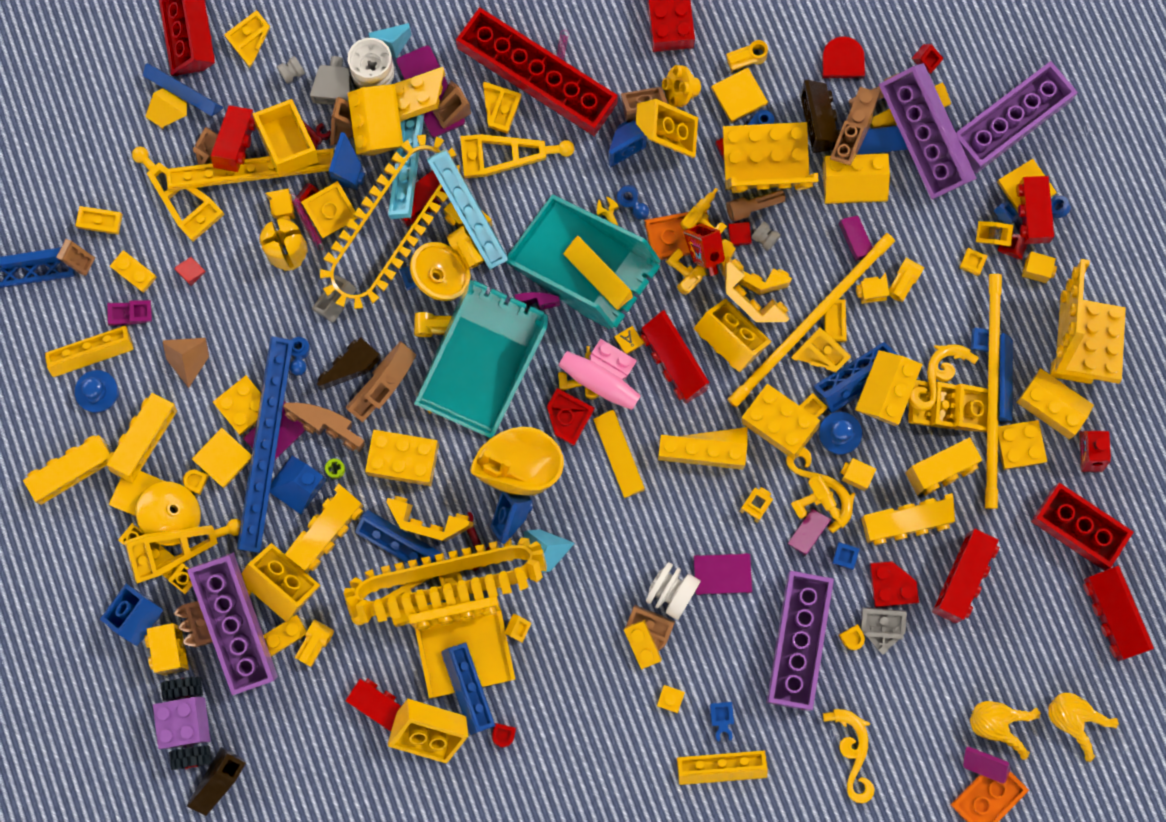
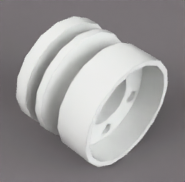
M364 38L351 46L348 52V65L353 82L359 89L392 83L394 79L392 55L389 47L383 41L376 38Z
M668 562L658 572L652 582L646 602L651 604L655 596L660 598L655 607L658 609L664 602H667L666 614L679 620L701 580L690 574H687L682 581L679 580L678 577L681 569L678 567L674 575L669 574L673 564Z

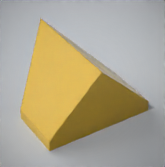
M162 88L153 93L145 117L163 129L166 125L187 116V102Z

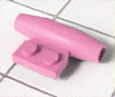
M602 339L599 340L589 356L590 360L569 351L565 353L558 366L575 381L607 401L630 410L634 408L641 395L623 380L627 378L637 362L636 359Z

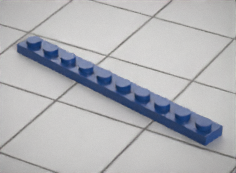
M274 336L270 337L237 550L260 553L293 340Z

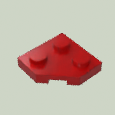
M557 388L547 405L555 437L575 446L595 408Z
M893 561L869 564L874 607L919 603L917 581Z

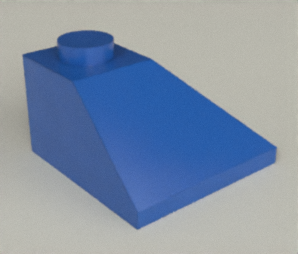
M634 120L629 123L624 122L617 127L609 149L608 165L610 168L646 148L647 136L636 125Z
M341 132L329 168V174L333 183L338 181L342 187L358 191L359 185L364 183L366 173H364L362 165L346 134Z
M292 455L271 483L270 493L302 515L327 479Z
M501 491L490 526L500 543L505 544L526 521L527 515L532 511L533 502L529 495H511Z

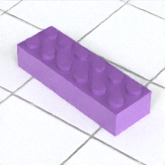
M1051 61L956 132L969 163L976 174L1064 108L1077 95L1076 89Z
M924 63L915 65L879 84L931 200L977 179Z
M234 552L189 568L187 571L231 694L235 695L273 682L278 675Z
M795 571L788 573L766 703L805 711L813 710L834 582L833 578Z

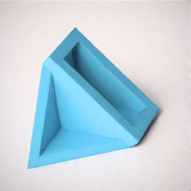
M409 23L369 33L370 38L383 41L389 47L391 55L395 58L398 57L412 35Z
M541 529L523 532L524 537L529 538L530 544L535 541L541 544L547 564V570L541 571L542 573L550 572L575 544Z

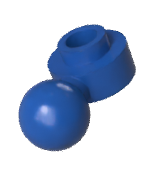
M632 185L621 187L617 194L618 202L624 207H632L635 218L639 220L645 219L649 215V208L646 204L638 202V190ZM630 192L632 198H627L625 193Z
M1055 196L1051 199L1053 217L1062 218L1070 212L1071 206L1066 197Z
M295 337L291 339L293 340L291 357L294 360L290 363L289 369L293 375L300 376L306 371L307 366L303 359L308 356L310 347L305 338ZM296 345H302L300 349H295Z

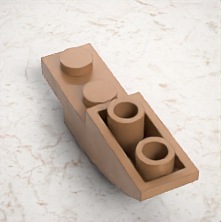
M859 87L830 160L851 166L872 122L880 92Z
M400 341L372 372L374 376L345 408L361 422H364L376 407L380 409L392 395L411 367L416 354Z
M284 404L285 416L293 422L298 420L304 424L302 427L309 433L313 434L315 432L320 435L326 429V434L333 439L338 437L344 441L343 445L351 451L357 450L360 452L365 446L364 440L350 431L352 421L342 415L311 404Z

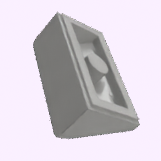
M337 275L334 276L335 283L341 291L354 295L357 289L349 281ZM335 290L327 297L326 293L323 292L312 307V310L328 321L335 322L344 309L336 304L341 295ZM346 298L344 307L349 302V298Z

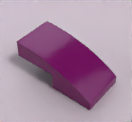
M529 292L514 295L515 299L527 305L538 303L539 310L560 306L559 296Z
M151 300L107 303L108 326L152 322Z

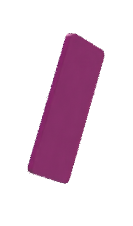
M428 45L400 56L396 60L404 80L440 68L431 47ZM445 77L442 80L443 88L439 96L440 101L448 87ZM434 110L424 114V122L430 135L434 138L465 124V119L463 118L447 128H442L433 113Z

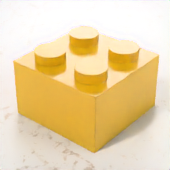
M174 623L147 628L145 644L147 648H150L151 656L148 657L150 669L154 670V673L168 675L189 670L185 644H183V631L179 630V626Z

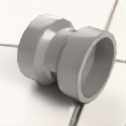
M295 56L290 58L286 65L282 63L277 66L278 71L287 84L293 81V77H301L305 74Z
M764 221L751 238L756 242H761L763 248L769 251L778 241L781 234L777 231H772L770 225Z

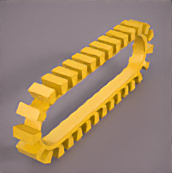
M417 135L416 139L419 146L412 148L409 141L406 140L400 146L407 153L405 158L396 152L391 159V162L399 165L397 170L390 163L384 169V173L392 176L391 179L388 181L381 174L376 181L377 184L384 187L382 192L375 185L369 191V195L377 198L376 201L373 203L367 196L362 201L361 206L370 209L368 213L365 214L359 207L354 213V217L362 220L361 223L358 225L353 219H350L346 225V228L355 231L353 235L350 236L344 229L339 235V239L346 241L347 244L343 248L335 241L331 247V250L340 253L335 259L329 252L324 257L323 261L333 265L331 271L320 269V279L331 278L332 285L323 288L327 297L335 290L341 295L336 302L337 305L344 308L346 298L355 299L354 309H362L363 306L360 298L365 296L369 297L372 304L380 298L372 292L375 286L384 292L389 285L380 280L383 274L390 281L396 275V272L387 269L389 265L392 264L399 270L404 261L395 258L397 253L399 252L406 259L411 250L402 247L404 243L407 242L414 248L419 239L410 236L412 231L414 230L420 237L425 232L426 228L418 225L420 219L427 226L434 217L426 214V210L429 208L436 215L441 206L433 203L435 197L442 204L447 199V194L440 191L442 188L440 184L370 289L360 295H350L338 288L334 280L336 265L409 157L421 150H429L434 153L440 152L439 148L444 143L443 139L436 136L434 146L425 145L426 135ZM451 148L448 152L453 159L456 158L457 154Z
M521 537L518 545H512L510 538L503 544L502 548H499L498 542L495 541L488 543L490 548L488 551H485L484 544L475 546L477 552L475 554H472L471 548L468 547L461 549L463 553L461 557L458 556L457 550L448 552L450 558L448 560H445L444 554L441 553L434 555L436 559L434 563L431 562V558L428 556L421 558L423 564L421 566H418L415 559L408 561L409 568L407 569L404 568V564L401 562L394 564L396 570L394 572H391L390 565L381 567L382 574L376 576L373 569L364 572L366 580L362 582L361 579L355 577L350 581L351 588H345L343 594L349 614L353 619L359 616L360 622L368 623L372 615H376L378 622L387 621L385 613L390 612L392 619L401 617L399 611L401 609H404L405 615L408 616L415 614L413 608L415 606H418L419 612L429 611L428 603H432L434 610L443 608L442 600H446L448 607L457 605L455 597H460L461 603L470 602L469 594H473L475 600L484 599L482 591H487L489 597L498 596L496 588L501 587L503 595L512 593L510 585L518 584L520 591L529 588L527 579L530 578V580L538 582L543 578L541 571L547 570L544 552L540 543L535 541L530 544L529 538ZM514 559L528 560L523 566L507 572L501 571L498 574H488L480 578L474 577L471 580H461L453 584L447 583L444 586H434L426 590L420 589L416 592H407L399 596L393 595L385 599H375V601L363 600L369 593L386 587L392 588L395 585H405L413 581L418 582L422 579H432L436 576L459 573L460 571L472 570L476 567H486L487 565L499 564L503 561H513Z

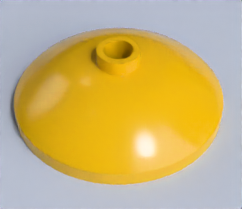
M430 242L420 246L412 255L410 261L411 276L423 293L440 301H451L462 296L471 277L470 270L466 268L458 251L444 243Z
M165 481L151 485L141 494L136 505V520L143 534L194 528L200 524L201 511L196 497L186 487L175 482ZM170 507H174L176 513H172ZM179 539L155 542L164 546L180 544Z

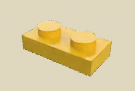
M79 206L75 226L78 229L119 235L123 214L121 212Z
M124 250L110 265L114 271L142 293L157 278L155 274Z
M298 615L293 616L288 622L285 621L263 635L271 657L305 637L307 630Z
M645 620L624 628L626 637L641 669L662 661Z

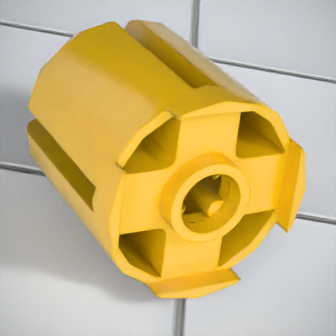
M281 218L277 219L280 228L277 231L272 221L267 223L261 230L259 240L262 250L271 265L284 271L294 270L301 266L308 253V248L298 226L291 220ZM284 245L286 246L288 252L287 255H285V252L282 249Z

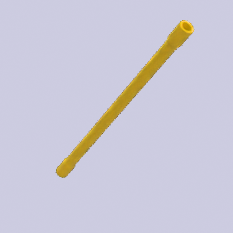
M884 234L873 246L872 250L743 385H740L727 400L732 406L737 408L753 388L859 277L891 247L895 239L890 234Z
M989 274L985 509H998L997 467L1002 274Z

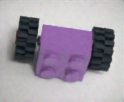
M186 677L161 682L162 699L169 702L153 704L158 749H172L183 746L185 748L169 751L171 770L189 769L212 764L210 746H193L210 742L205 697H197L203 695L201 677Z

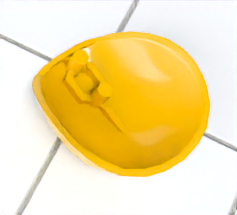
M517 427L500 432L489 439L476 454L471 464L470 472L485 484L511 495H537L557 482L563 471L564 458L560 447L548 434L532 427Z

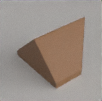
M450 80L438 109H435L433 113L442 128H447L470 115L471 109L460 87Z
M340 97L336 98L332 113L330 146L338 143L341 132L345 133L348 139L353 137L349 102Z
M206 338L163 340L166 360L189 388L209 358Z

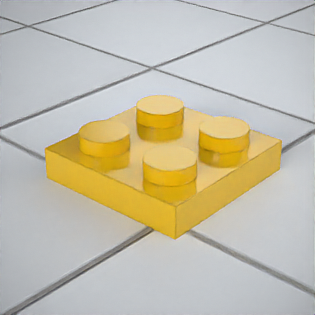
M338 181L301 202L322 239L346 226L350 219L354 221L358 219L354 217L356 211Z
M245 375L215 399L213 403L241 436L257 423L261 392Z
M1039 420L998 426V447L1003 470L1047 462Z

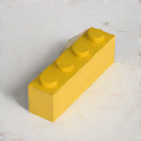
M748 427L683 436L661 435L658 460L743 470L746 463Z
M340 484L334 489L337 492L336 495L330 499L327 498L323 503V512L313 516L307 526L309 528L308 532L302 531L285 553L287 557L307 573L310 570L314 571L321 563L319 559L323 554H328L334 548L335 544L333 542L338 536L343 537L349 529L348 524L352 520L356 521L363 513L362 508L364 506Z
M947 494L939 501L931 498L920 502L916 506L911 503L898 507V510L891 508L864 515L861 521L867 543L873 542L874 546L887 543L886 539L895 538V541L908 538L907 534L916 533V536L928 534V530L937 528V531L950 529L949 525L955 522L953 494Z

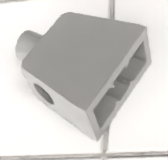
M332 56L330 66H319L310 93L313 103L335 105L337 97L348 101L347 93L352 91L351 74L349 68L342 67V57Z

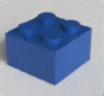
M126 583L100 620L119 636L138 646L144 640L145 635H147V628H151L159 619L163 609Z

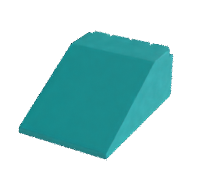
M552 194L507 255L508 260L505 262L552 295L559 296L561 301L583 316L610 329L619 326L625 317L622 311L629 312L637 300L634 294L641 295L649 283L646 277L653 278L660 268L659 263L661 260L646 239ZM577 236L631 290L633 298L618 310L564 256L563 253Z
M470 280L451 317L414 404L492 438L546 332L548 315L530 306L528 312H525L527 304L512 297L506 303V294L491 288L489 294H486L488 286L475 280Z

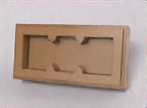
M65 239L56 257L84 276L87 275L95 260L94 256L68 239Z

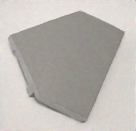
M862 607L861 630L882 655L904 637L907 611Z

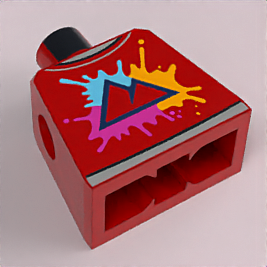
M702 223L684 230L683 233L693 262L704 267L706 276L718 274L717 264L725 261L720 230Z
M1079 431L1081 472H1103L1111 461L1109 431Z

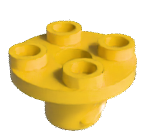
M674 65L668 72L667 77L663 79L662 89L665 90L669 105L684 107L691 98L693 100L694 97L699 95L701 82L691 74L686 66Z

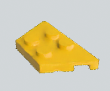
M443 67L395 83L400 122L438 109L439 96L443 88L442 80L446 75Z

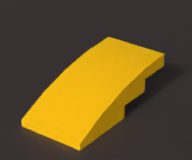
M916 380L913 388H926L927 393L919 394V399L923 402H928L930 400L928 382ZM936 382V401L930 410L920 411L909 403L908 423L954 430L987 432L988 389Z

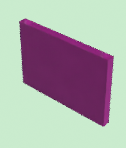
M284 407L275 460L306 431L302 427L304 424L298 420L293 422L285 416ZM256 426L243 438L252 448Z
M750 554L694 556V577L701 580L695 595L752 593Z

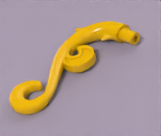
M934 345L937 351L931 356L927 369L930 400L928 402L921 401L919 394H926L927 389L916 387L913 388L909 398L911 406L920 411L930 410L934 406L937 396L936 379L941 382H948L954 377L955 368L950 363H942L940 368L943 370L938 368V364L943 358L954 356V359L961 358L964 361L966 359L975 365L979 357L962 345Z
M803 448L797 457H803L805 460L804 467L808 468L812 457L809 450ZM787 456V466L795 474L809 479L820 475L823 477L828 488L833 489L838 494L841 501V510L839 508L837 510L839 511V518L842 524L839 525L837 520H834L827 528L832 534L839 528H844L852 516L855 493L853 492L849 495L841 483L827 475L797 468L794 460Z
M833 709V712L822 713L824 722H840L844 727H847V724H849L855 730L859 743L857 749H852L851 745L856 743V740L851 737L843 738L839 744L840 752L844 757L848 759L856 758L848 777L847 794L856 803L862 804L870 801L875 791L874 785L870 780L864 777L858 779L865 786L863 793L856 794L853 789L855 778L867 755L868 734L865 726L870 725V722L845 709Z

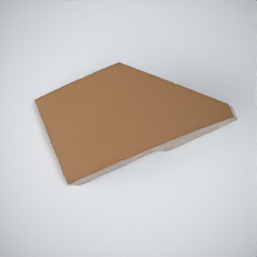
M208 127L204 128L195 147H193L198 165L210 163L211 153L218 133Z

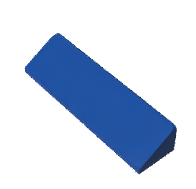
M145 64L142 76L203 112L213 116L223 109V106L162 70L151 64Z
M897 125L869 128L857 155L908 150V147Z
M1002 333L1000 335L998 422H1012L1013 339L1007 334Z
M369 510L362 515L354 531L356 534L406 563L416 559L418 566L423 565L421 558L430 556L431 562L434 563L436 562L434 555L441 554L440 551Z
M465 642L441 651L462 714L466 716L469 734L472 735L494 727L495 723L467 643Z

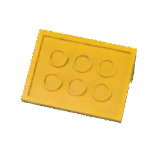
M807 122L722 127L725 190H731L732 193H742L748 189L757 188V190H764L776 187L778 189L795 187V190H804L813 187V184L818 182V173L809 175Z
M1081 259L1078 266L1073 268L1071 279L1068 278L1066 290H1062L1060 295L1055 372L1120 384L1123 368L1126 307L1083 300L1084 274L1090 264V260Z
M497 596L408 615L410 624L416 631L429 699L455 693L441 651L465 642L467 643L482 687L516 680L507 635L504 634L505 626L500 602Z

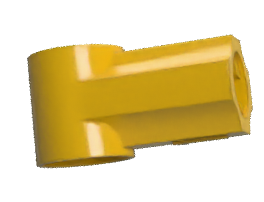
M755 40L749 46L727 53L726 58L731 71L733 72L753 64L764 63L767 59L768 46L762 40ZM756 49H760L764 53L758 56L755 55L753 51Z
M464 225L447 235L449 244L455 251H458L468 270L483 263L484 259Z
M906 257L897 272L896 279L889 288V296L896 301L903 302L925 267Z
M427 312L415 313L414 336L432 337L433 335H444L452 316H436Z
M314 620L305 635L306 639L295 658L312 667L322 648L326 647L331 640L334 630Z

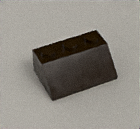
M804 80L800 99L805 122H807L812 154L833 150L839 137L840 129H836L837 113L835 109L832 110L831 106L833 102L832 92L828 90L826 83Z

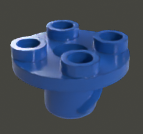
M89 371L79 378L75 386V398L78 404L86 411L95 414L111 408L119 397L116 380L105 371Z
M835 412L828 415L822 421L818 434L822 446L834 455H845L854 451L860 444L862 428L858 420L851 414Z

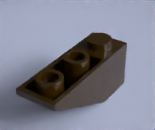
M361 337L358 340H353L347 347L348 351L343 356L340 355L332 363L333 367L328 372L324 371L319 376L317 386L319 389L324 390L367 374L381 360L380 354Z
M221 747L189 800L187 807L207 816L235 783L246 762L240 756Z

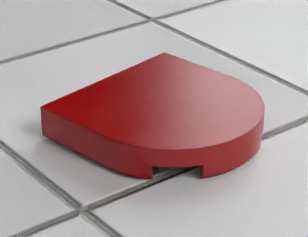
M841 36L828 42L822 55V78L865 77L864 50L855 39Z

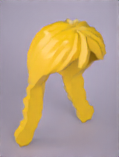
M1073 693L1057 695L1048 707L1050 721L1057 728L1076 739L1084 751L1086 762H1091L1096 756L1093 754L1089 737L1084 732L1085 722L1091 721L1102 727L1115 729L1119 725L1117 718L1108 719L1106 716L1095 711L1086 700Z
M984 701L975 706L971 714L970 724L976 735L984 739L1006 743L1020 754V758L1024 760L1029 757L1030 752L1026 750L1016 736L1010 733L1009 724L1014 721L1028 722L1040 719L1041 713L1038 708H1034L1030 712L1017 711L1003 703Z

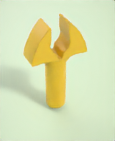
M606 197L609 204V211L602 207L599 199L597 203V216L603 215L607 221L618 225L613 214L614 210L619 209L618 204L611 198Z

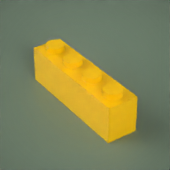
M151 393L149 398L144 399L141 411L132 418L129 430L120 437L115 452H111L107 458L106 465L111 473L131 483L134 482L176 415L177 409L174 403L154 393Z
M90 436L84 440V444L68 449L65 452L66 455L61 458L51 459L44 468L40 470L35 469L28 473V477L23 482L34 501L42 505L106 467L107 458L111 450L101 436Z

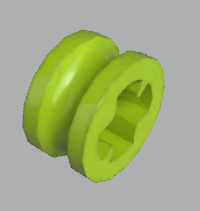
M333 458L326 463L325 471L330 478L339 479L345 473V465L341 460ZM335 463L338 467L341 466V469L337 470V474L329 471Z

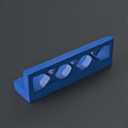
M61 247L0 257V272H5L7 276L0 282V288L74 277L75 270L69 267V271L60 273L55 269L62 262L56 258ZM39 265H46L50 268L42 276L34 273ZM20 268L29 271L22 279H17L13 276Z
M883 342L813 386L814 390L823 398L830 413H833L861 395L878 350L898 354ZM863 363H869L868 366L859 368ZM851 374L847 379H841L844 375ZM833 385V387L827 390L826 392L822 390L826 386Z

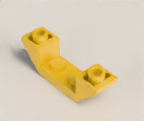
M722 239L725 258L729 256L732 259L736 248L733 247L730 241ZM724 261L719 264L723 276H725ZM743 268L745 276L738 284L758 295L787 288L792 278L789 277L786 271L773 268L766 282H763L760 276L754 273L750 275Z
M727 256L725 258L726 294L755 322H787L789 320L787 313L789 310L782 302L777 303L772 299L761 309V306L754 299L750 301L745 296L747 293L740 285L735 286L745 276L742 270L744 266L736 258L732 260Z
M395 496L394 499L387 498L386 501L400 529L447 542L473 527L474 522L468 521L469 516L456 513L455 517L449 515L445 530L442 532L444 527L431 524L430 528L422 526L423 521L413 518L408 522L413 505L407 503L408 499Z
M132 523L118 541L125 545L124 541L144 534L140 528ZM155 542L149 543L156 567L175 557L162 545ZM184 563L162 574L184 594L193 586L187 571L189 567Z

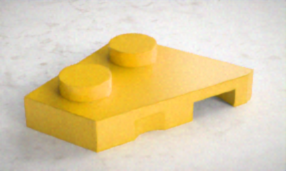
M256 10L225 33L224 36L250 68L270 30V26Z
M484 82L483 89L488 128L508 134L522 94Z
M819 327L791 358L837 372L851 358V355Z

